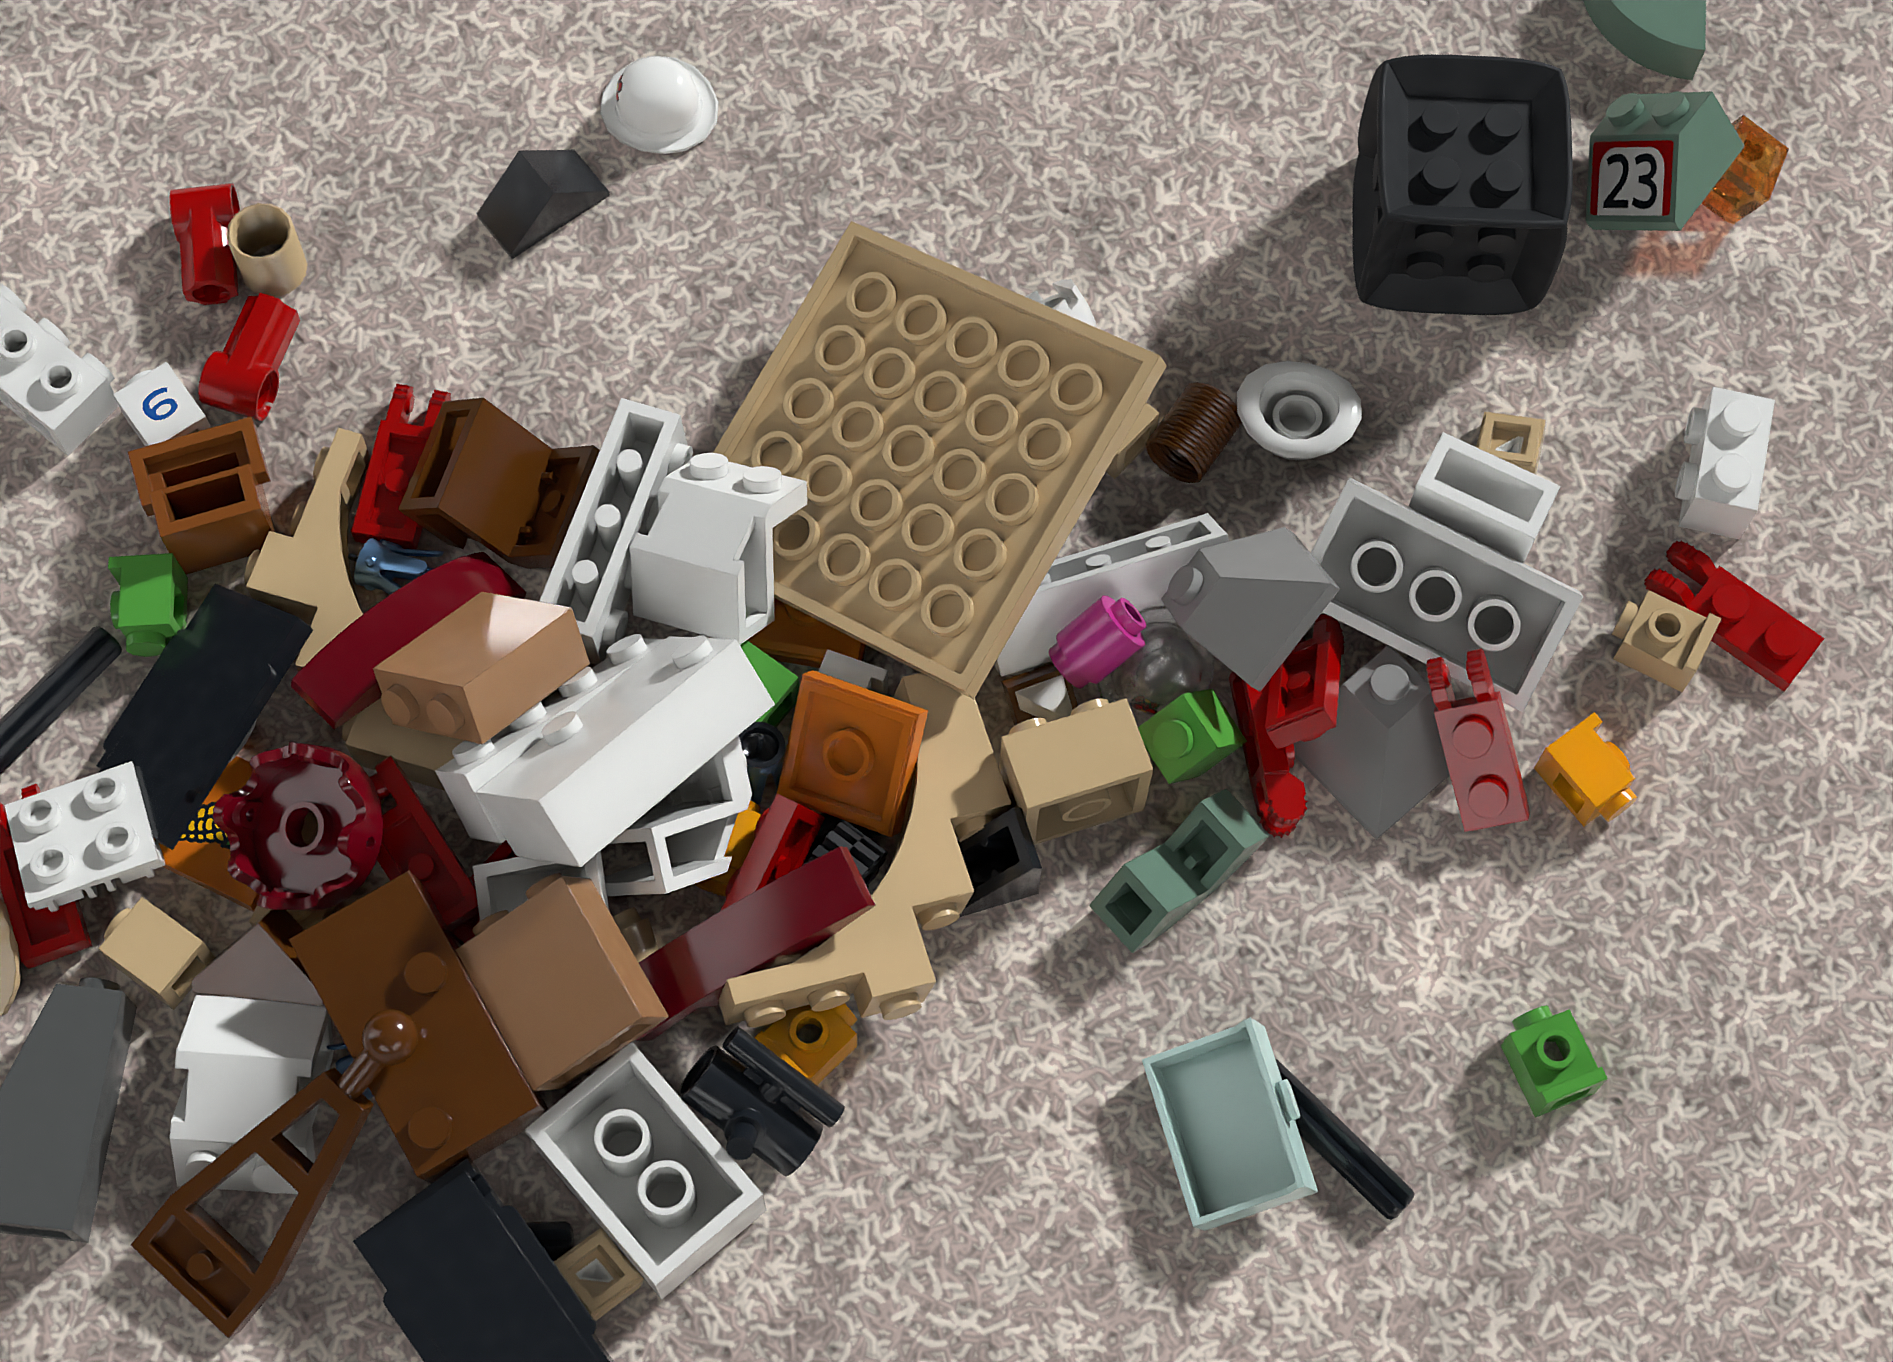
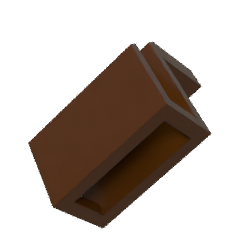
M484 397L445 401L442 404L398 510L448 545L464 549L467 540L471 539L478 541L510 564L526 569L553 568L600 450L594 445L552 449Z

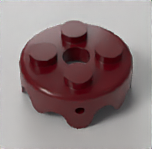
M289 742L288 746L265 751L253 756L249 761L252 767V774L248 782L238 791L223 795L216 801L213 808L214 823L226 833L230 843V858L227 862L229 874L235 880L247 885L259 894L256 904L262 908L317 911L333 907L346 900L367 879L376 863L382 844V808L373 781L364 768L350 756L330 747ZM312 811L318 821V832L314 841L307 845L302 838L301 831L304 826L305 816Z

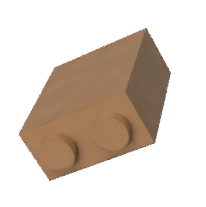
M481 592L374 667L373 670L382 693L381 702L383 708L391 718L393 725L484 744L587 667L590 662L572 607Z
M561 873L552 874L533 884L525 893L528 900L511 912L502 910L481 920L472 929L475 937L455 950L533 1091L565 1088L669 1017L592 880L589 878L562 876Z

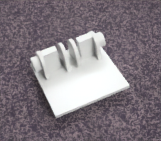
M132 761L4 805L27 905L29 908L34 907L36 911L46 907L51 912L57 911L61 905L84 898V889L90 899L97 897L95 885L105 883L109 892L117 890L115 878L118 877L123 884L147 876V878L154 877V869L166 865L158 842L154 841Z

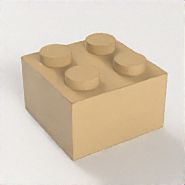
M1104 698L1090 700L1074 708L1070 716L1047 722L1045 718L1029 719L1012 727L1009 735L1002 736L999 770L1011 802L1009 810L1012 808H1022L1034 845L1144 811L1153 774V766L1127 698L1108 703V700Z

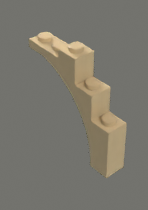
M342 428L337 429L330 448L323 447L317 456L313 471V479L316 483L308 502L301 501L294 512L291 523L292 537L269 531L262 549H256L250 555L244 573V583L253 599L297 616L306 624L311 625L310 627L313 631L294 660L298 672L340 632L363 615L357 600L351 575L350 560L348 559L349 513L371 457L362 434ZM381 698L346 721L342 731V739L346 741L345 745L352 759L362 767L376 770L375 765L392 755L410 781L444 791L445 789L435 770L454 759L453 749L465 741L393 725L391 718L383 708Z
M923 673L902 677L893 698L926 709L928 714L900 837L891 865L871 896L876 906L832 935L822 945L791 964L727 979L718 1000L726 1025L746 1021L747 1027L765 1026L785 1017V1010L809 1004L812 1011L832 1009L846 1003L850 999L849 994L852 993L854 994L861 1018L882 1013L884 1020H894L911 1015L921 1009V1003L925 1001L936 983V979L918 924H921L923 930H935L954 923L960 918L959 914L962 913L974 893L956 837L962 842L983 829L985 824L1007 812L1011 806L975 698L972 699Z

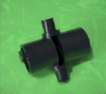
M737 1026L727 1036L722 1045L725 1051L714 1045L696 1061L681 1083L678 1096L724 1131L727 1141L726 1150L732 1158L746 1160L754 1153L785 1177L789 1176L804 1163L815 1148L823 1131L821 1123L828 1128L835 1125L842 1116L845 1106Z

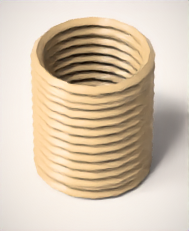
M264 203L247 206L234 215L228 225L227 240L245 284L257 294L263 293L274 297L289 294L300 286L306 276L307 261L291 217L282 208ZM272 244L283 245L273 254L264 257H253V254L262 247Z

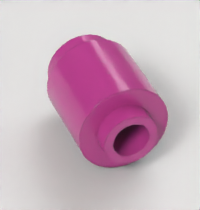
M1103 595L1056 635L1057 643L1049 649V656L1062 676L1076 688L1082 689L1089 682L1098 684L1145 645V639L1141 631L1146 628V623L1139 611L1127 599L1121 597L1115 601L1111 597Z

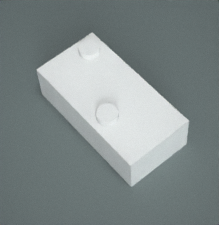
M1352 478L1348 479L1311 552L1317 562L1340 588L1323 610V613L1427 664L1428 659L1442 657L1449 668L1451 677L1471 687V681L1468 679L1466 671V655L1468 651L1482 649L1486 655L1495 692L1500 691L1503 703L1521 712L1527 706L1584 597L1580 591Z
M705 635L696 637L669 636L576 712H566L551 720L542 729L541 734L543 738L482 786L476 791V794L517 857L582 867L766 713L775 703L736 639L706 638Z

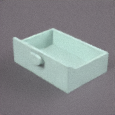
M1248 1018L1234 1027L1142 1059L1193 1227L1201 1230L1212 1229L1318 1192L1295 1119L1300 1118L1299 1109L1289 1081L1287 1079L1282 1080L1265 1026L1252 1018Z

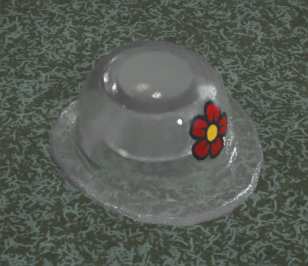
M1166 606L1147 607L1139 611L1146 623V628L1141 631L1144 636L1145 645L1097 684L1100 699H1107L1108 703L1127 698L1137 727L1181 694L1207 690L1213 680L1215 656L1179 626Z

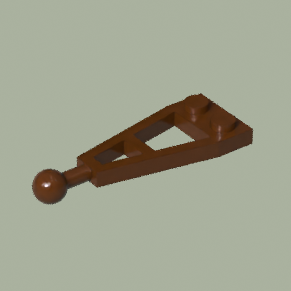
M389 1009L374 1014L367 1021L362 1032V1051L343 1074L336 1068L321 1073L170 1195L132 1242L131 1246L228 1339L245 1327L283 1280L374 1106L363 1095V1092L385 1065L401 1064L415 1052L419 1039L418 1029L411 1017L404 1012ZM324 1100L339 1114V1117L313 1163L283 1133ZM257 1154L298 1192L261 1263L198 1204Z

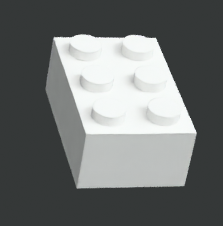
M633 1042L615 1054L525 1129L534 1148L661 1300L766 1211L762 1192Z

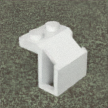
M1443 432L1416 484L1408 507L1524 563L1561 486Z
M718 453L695 455L688 463L665 476L658 490L659 513L649 534L637 533L630 546L633 615L711 638L736 639L739 645H741L775 620L772 528L807 505V481L781 475V471L773 467H749L729 462L726 456Z
M739 735L609 843L646 842L650 862L605 876L607 896L667 894L728 872L732 856L724 857L731 833L738 813L748 809L752 797L747 773V760L741 747Z
M195 996L176 1050L175 1068L188 1069V1074L171 1120L170 1143L177 1186L182 1187L321 1073L329 1070L334 1050H329L326 1046L333 1045L331 1017L324 1005L314 1006L236 997ZM319 1104L283 1133L313 1163L315 1162L312 1126ZM258 1154L216 1188L273 1194H298Z

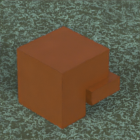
M252 417L128 451L142 508L147 517L155 515L160 538L168 552L173 553L186 575L249 557L254 550L262 549L269 531L275 532L262 485L271 482Z

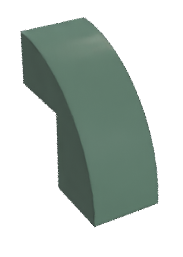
M1583 0L1590 18L1600 33L1622 54L1645 68L1660 74L1693 80L1706 50V0Z
M1226 788L1200 801L1164 844L1125 863L1089 906L1133 954L1170 929L1220 887L1268 839L1270 834Z

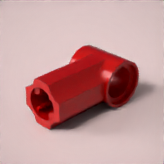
M233 183L170 190V213L177 242L180 244L182 292L186 301L197 302L205 306L227 303L231 298L239 296L237 263L227 240L228 225L234 215L240 211L238 196Z
M259 293L257 296H248L223 352L214 351L204 365L198 388L200 402L241 416L252 417L254 420H264L271 409L270 406L266 405L267 402L273 404L278 393V369L300 322L297 310L289 307L274 296Z

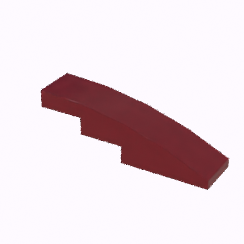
M838 847L774 880L706 919L640 961L639 965L669 1017L635 1041H652L698 1008L717 1006L727 979L791 964L876 906L848 848Z

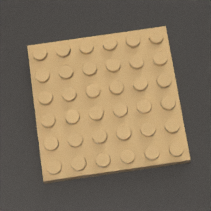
M851 221L713 453L726 456L729 462L749 467H773L780 470L781 475L807 481V505L772 528L775 599L974 699L1167 365L1162 357L1156 353Z

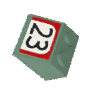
M1676 91L1652 94L1629 93L1621 95V97L1609 105L1606 110V116L1590 135L1586 223L1594 230L1681 231L1745 147L1712 91Z

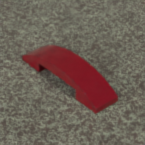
M484 551L454 559L412 580L361 615L323 647L292 678L291 688L335 730L381 698L382 693L373 670L374 667L481 592L521 599L526 597L527 592Z

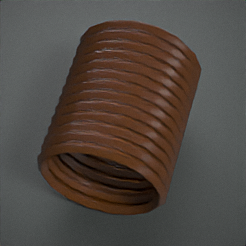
M1201 382L1189 383L1146 441L1148 455L1169 476L1186 483L1200 482L1242 424L1237 413V405L1229 396L1209 384Z

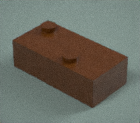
M410 871L405 872L289 939L353 1059L363 1049L362 1032L365 1024L374 1014L389 1009L399 1010L410 1016L416 1024L419 1039L417 1048L412 1056L401 1064L385 1065L368 1087L418 1178L430 1184L464 1159L471 1158L474 1161L524 1132L529 1125L549 1110L539 1091H533L461 962L455 951L459 946L425 885Z

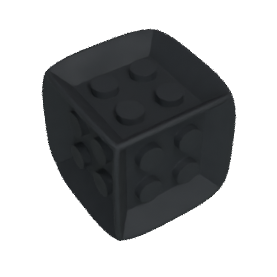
M1422 54L1384 61L1376 69L1372 77L1358 130L1359 154L1353 181L1352 249L1355 285L1360 301L1371 306L1394 311L1458 315H1505L1525 312L1535 308L1545 298L1561 262L1566 246L1567 222L1572 201L1571 111L1568 87L1562 70L1543 62L1492 56Z

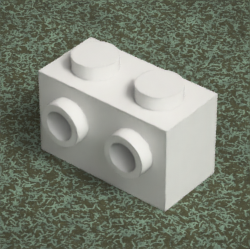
M1713 387L1702 408L1692 407L1684 434V443L1692 444L1689 462L1684 461L1682 463L1675 488V498L1683 499L1679 527L1740 540L1758 511L1774 410V399Z

